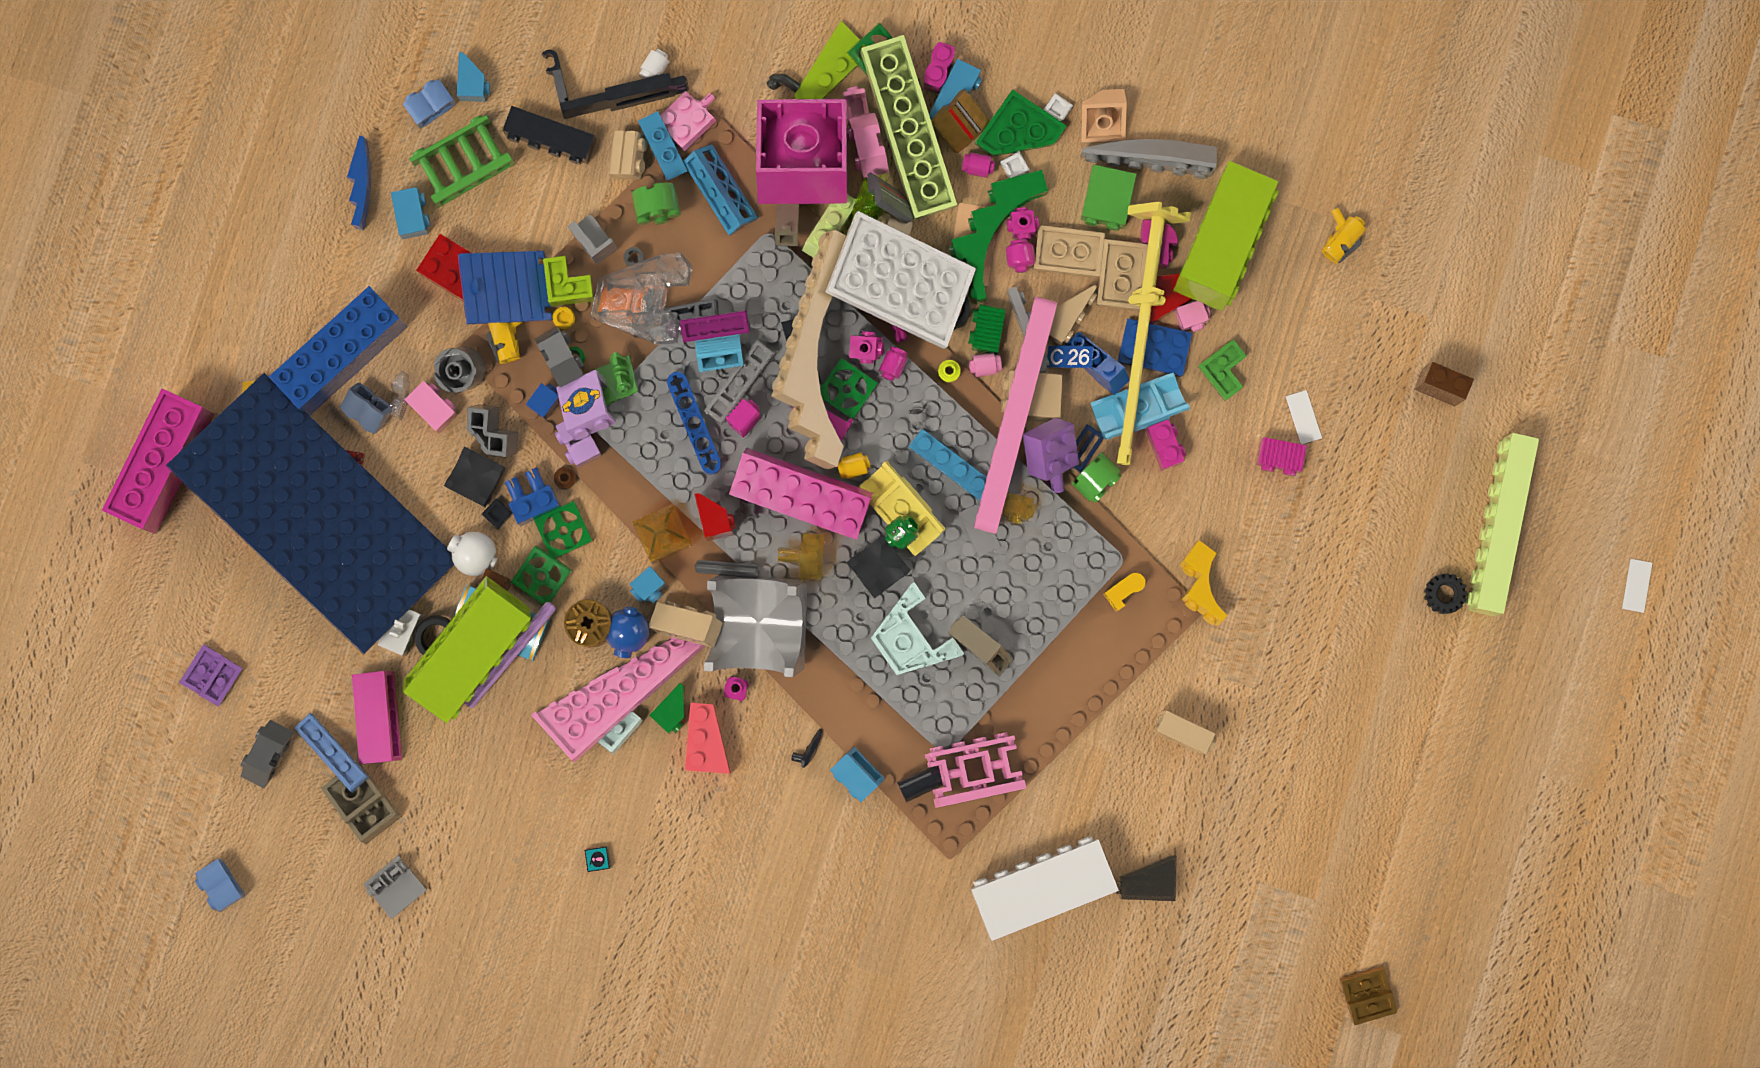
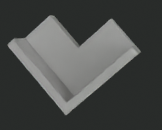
M588 215L578 224L574 221L568 226L571 233L596 265L617 250L612 238L607 236L592 215Z

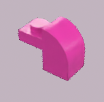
M1143 220L1141 223V244H1148L1151 220ZM1167 223L1164 224L1158 268H1167L1168 262H1172L1173 250L1169 249V247H1176L1178 244L1176 232Z

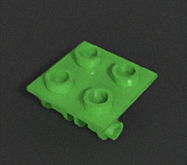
M618 352L612 353L609 364L595 369L606 379L607 387L602 389L606 406L638 392L630 355L623 357Z

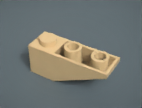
M1093 285L1056 307L1048 337L1050 340L1060 346L1064 341L1069 342L1074 334V331L1071 329L1075 322L1081 323L1086 314L1083 311L1087 304L1091 306L1098 294L1095 293L1097 286Z

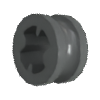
M631 247L625 251L624 261L629 268L637 269L643 265L644 255L639 248ZM631 253H634V255L636 253L639 254L637 257L639 261L637 263H634V261L632 263L629 262Z

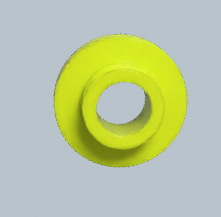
M945 360L940 364L938 374L943 381L953 382L960 376V366L953 360ZM951 367L954 372L949 375L945 372V369Z

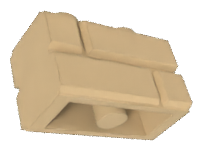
M614 131L609 175L617 179H641V173L645 170L643 155L648 146L645 135L637 131Z

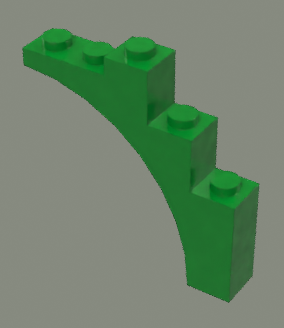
M1042 170L991 183L990 190L987 193L990 203L995 205L971 211V218H968L970 230L975 231V233L951 239V246H948L950 256L976 268L971 281L972 286H969L971 299H976L977 304L986 302L983 282L984 261L994 234L1011 215V212H1015V209L1047 195L1048 189Z

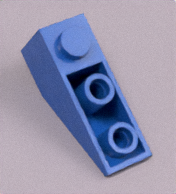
M1078 332L1064 345L1094 346L1092 368L1084 369L1113 395L1130 381L1125 367L1082 333Z

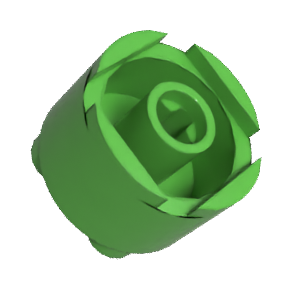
M656 183L653 184L654 187L647 189L646 186H643L632 192L638 225L648 224L652 221H655L656 225L665 224L668 222V218L681 216L674 184Z
M1103 452L1098 455L1100 460L1096 457L1076 478L1077 480L1071 483L1089 502L1093 500L1096 503L1107 492L1104 488L1107 485L1112 487L1122 476L1119 473L1121 470Z

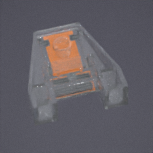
M681 252L660 254L598 278L591 318L657 345L677 343L681 327L680 322L670 310L664 311L669 287L689 285L693 266Z

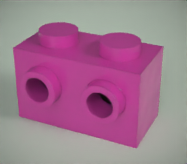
M1168 419L1147 427L1145 431L1161 471L1180 465L1185 461L1183 457H1186L1183 445H1178L1176 439L1178 432L1174 423L1170 424Z

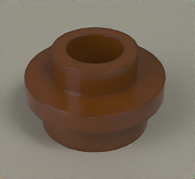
M561 467L554 474V482L561 489H569L576 482V474L571 468ZM567 474L569 476L568 481L562 482L561 476Z

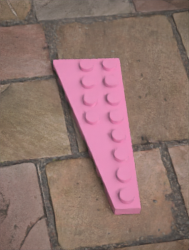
M671 637V640L658 647H652L649 649V652L642 656L630 659L631 662L622 667H616L590 681L589 685L580 690L568 693L569 696L560 701L550 703L549 707L538 713L534 712L532 717L575 763L705 646Z

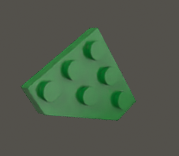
M1012 89L976 140L975 145L993 157L1054 146L1067 126Z

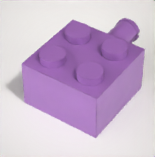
M1053 418L1024 433L1023 440L1028 474L1046 481L1050 479L1051 490L1054 493H1060L1065 490L1063 473L1078 465L1079 459L1074 424Z

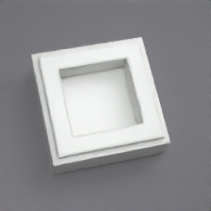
M1055 93L1044 108V111L1060 122H1063L1073 108V105Z
M1020 151L1000 161L1008 179L1030 172Z

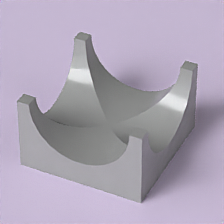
M718 575L708 580L707 590H710L713 596L714 614L723 624L715 647H711L709 656L704 662V671L713 672L728 668H756L783 673L784 677H794L804 669L808 580Z

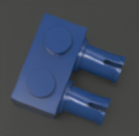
M538 468L531 469L535 478H533L530 471L525 473L533 490L531 494H524L518 477L511 479L514 488L511 481L507 480L504 482L512 498L509 506L517 524L520 526L561 507L553 488L550 485L544 484Z

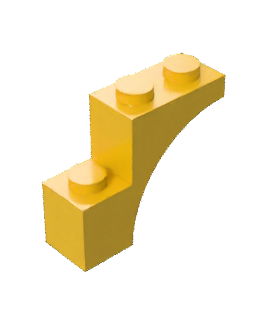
M1198 540L1179 564L1186 575L1196 578L1182 600L1186 602L1185 605L1190 610L1198 611L1202 614L1203 619L1207 623L1218 626L1225 620L1227 614L1216 603L1209 584L1210 567L1217 553Z

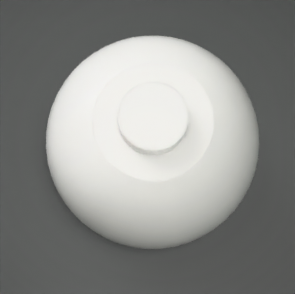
M467 532L462 536L455 534L447 547V550L452 552V561L455 567L463 574L469 576L482 575L486 568L492 571L498 560L495 558L496 547L493 541L481 532Z

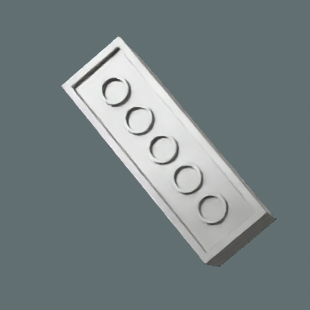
M1090 836L1078 840L1079 845L1071 847V845L1060 847L1057 849V854L1051 856L1050 853H1045L1036 857L1037 862L1029 864V862L1025 861L1015 865L1016 870L1008 873V870L1005 869L995 873L994 879L987 881L986 878H982L973 882L974 886L970 889L991 941L1119 891L1099 839H1092Z

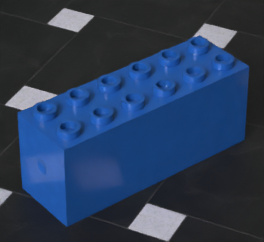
M368 286L277 368L269 378L300 411H305L310 416L408 326Z

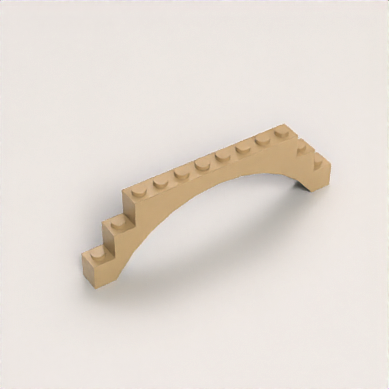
M890 213L884 214L877 219V221L908 236L913 225L912 222L905 224ZM836 230L824 233L818 241L819 249L812 260L813 268L805 282L806 290L799 301L800 309L798 315L793 320L792 334L786 341L787 349L779 363L780 371L778 377L773 382L772 388L774 390L771 396L794 407L789 414L790 422L788 428L810 438L805 446L806 454L804 459L824 469L838 466L844 447L828 418L820 392L817 371L818 340L821 326L833 297L825 291L847 237Z

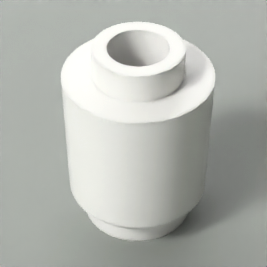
M659 49L656 51L651 50L640 67L639 75L643 78L663 74L670 63L667 59L668 55Z

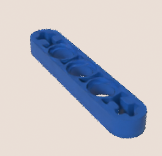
M673 372L667 379L668 388L701 468L706 474L715 475L721 469V461L687 378L681 372ZM675 377H678L679 380L683 379V382H681L683 391L688 389V392L681 393L677 397L675 396V393H679L677 386L671 385ZM681 398H691V407L688 409L681 408L679 404ZM693 417L698 418L701 422L700 427L695 430L688 427V421ZM706 438L709 441L708 448L705 450L698 449L696 446L698 439ZM713 450L714 454L709 455L712 461H717L718 463L715 465V469L705 468L708 461L705 456L701 459L700 455L707 454Z

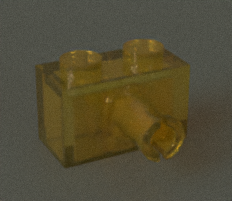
M802 533L799 550L779 548L778 554L787 556L778 555V562L798 563L800 565L799 580L822 582L825 535Z

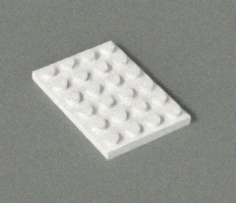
M858 211L855 213L825 292L945 349L950 341L976 268Z

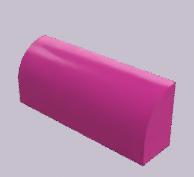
M379 671L353 674L352 683L359 764L402 760L395 672Z

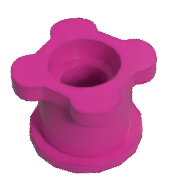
M729 677L725 684V697L743 701L746 698L745 694L749 686L748 681L739 677ZM735 684L740 686V690L737 693L732 691V687Z

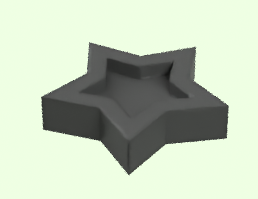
M740 499V508L735 513L742 516L745 524L751 518L760 517L756 511L757 504Z

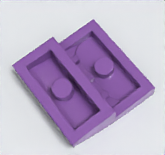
M203 644L179 683L219 707L243 668Z

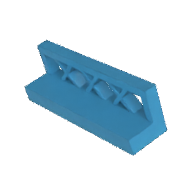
M712 144L694 150L683 161L729 236L735 234L742 226L758 219ZM708 152L713 162L708 161L704 153ZM716 172L722 174L724 181L718 178ZM728 190L734 193L736 200L729 196ZM739 209L744 210L748 218L744 219Z

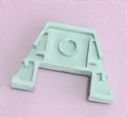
M915 582L908 587L871 637L896 675L964 655V652L953 637L933 650L909 617L907 612L926 599Z

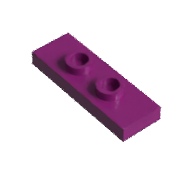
M747 310L680 320L683 342L750 333Z

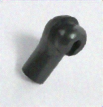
M772 74L767 81V86L772 90L777 89L778 85H784L794 93L801 85L787 74Z

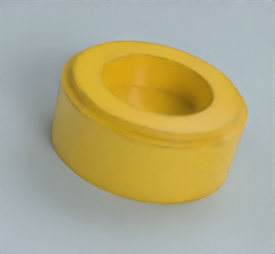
M560 307L553 313V322L561 330L570 329L575 323V314L568 307Z

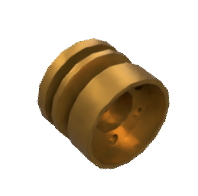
M590 599L580 600L571 605L565 614V632L570 640L582 647H600L607 642L606 637L610 631L612 614L608 608L598 601ZM585 618L594 621L593 623H591L590 629L586 626H583V624L586 622Z

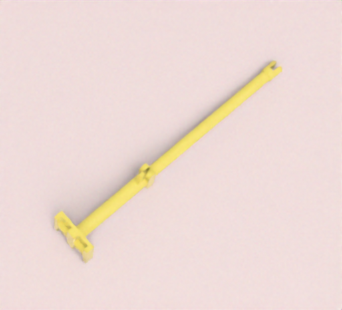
M1161 202L1128 206V215L1143 220H1151L1142 288L1132 292L1128 299L1129 304L1140 307L1121 445L1117 458V464L1130 465L1131 447L1151 307L1165 303V297L1160 296L1164 295V290L1155 288L1164 224L1190 222L1191 217L1190 212L1178 213V208L1173 206L1162 207Z

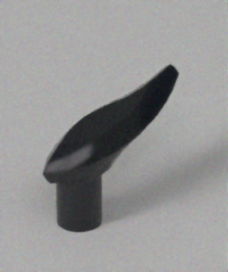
M819 728L810 744L806 747L804 755L793 752L791 761L801 763L802 768L811 762L818 748L822 729Z

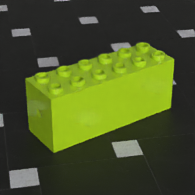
M1228 162L1219 179L1173 291L1220 311H1223L1226 305H1231L1239 290L1238 285L1247 270L1246 266L1255 251L1256 242L1262 234V227L1271 212L1272 203H1274L1279 190L1275 189L1278 181L1234 162Z
M486 576L404 678L403 693L445 723H448L450 719H456L462 710L460 708L465 701L468 703L472 699L477 685L484 684L489 677V670L493 666L496 668L500 664L505 650L512 649L517 642V635L521 631L524 633L531 624L530 608Z

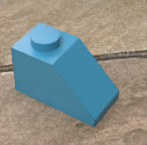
M459 52L458 99L460 101L486 102V96L490 95L491 91L490 82H487L485 75L463 52Z

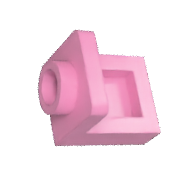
M855 86L843 92V99H846L848 123H850V118L869 114L865 88L860 89V87Z

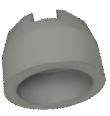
M912 408L908 410L909 422L914 426H917L918 422L922 425L926 419L925 409Z

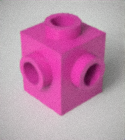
M1026 207L1015 209V212H1011L1010 219H1007V230L1012 233V239L1030 240L1031 237H1034L1035 230L1039 229L1038 216H1034L1033 210H1028ZM1027 220L1028 223L1021 225L1019 221Z
M862 331V335H851L849 358L860 359V363L873 364V360L880 359V356L884 354V342H881L882 337L875 336V332Z

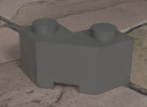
M557 326L535 338V342L560 388L583 376L581 368L584 365L578 355L573 356L568 346L571 340L566 331L561 332Z
M481 404L468 407L466 429L471 436L477 439L481 445L480 448L485 454L502 457L517 454L518 432L498 429L500 407Z
M269 720L265 727L261 726L256 733L255 738L257 739L252 749L241 762L240 766L243 769L240 777L265 789L276 773L279 760L290 747L294 732L272 720Z

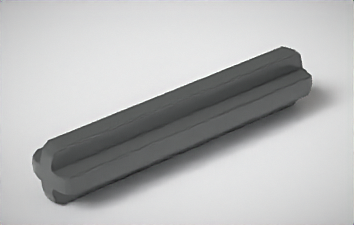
M697 560L695 564L696 572L703 574L757 578L760 573L759 565L708 560Z

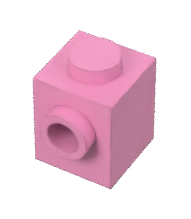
M1199 301L1178 307L1174 311L1181 331L1192 329V332L1201 330L1205 328L1204 324H1207L1209 321L1208 317L1211 316L1208 305Z

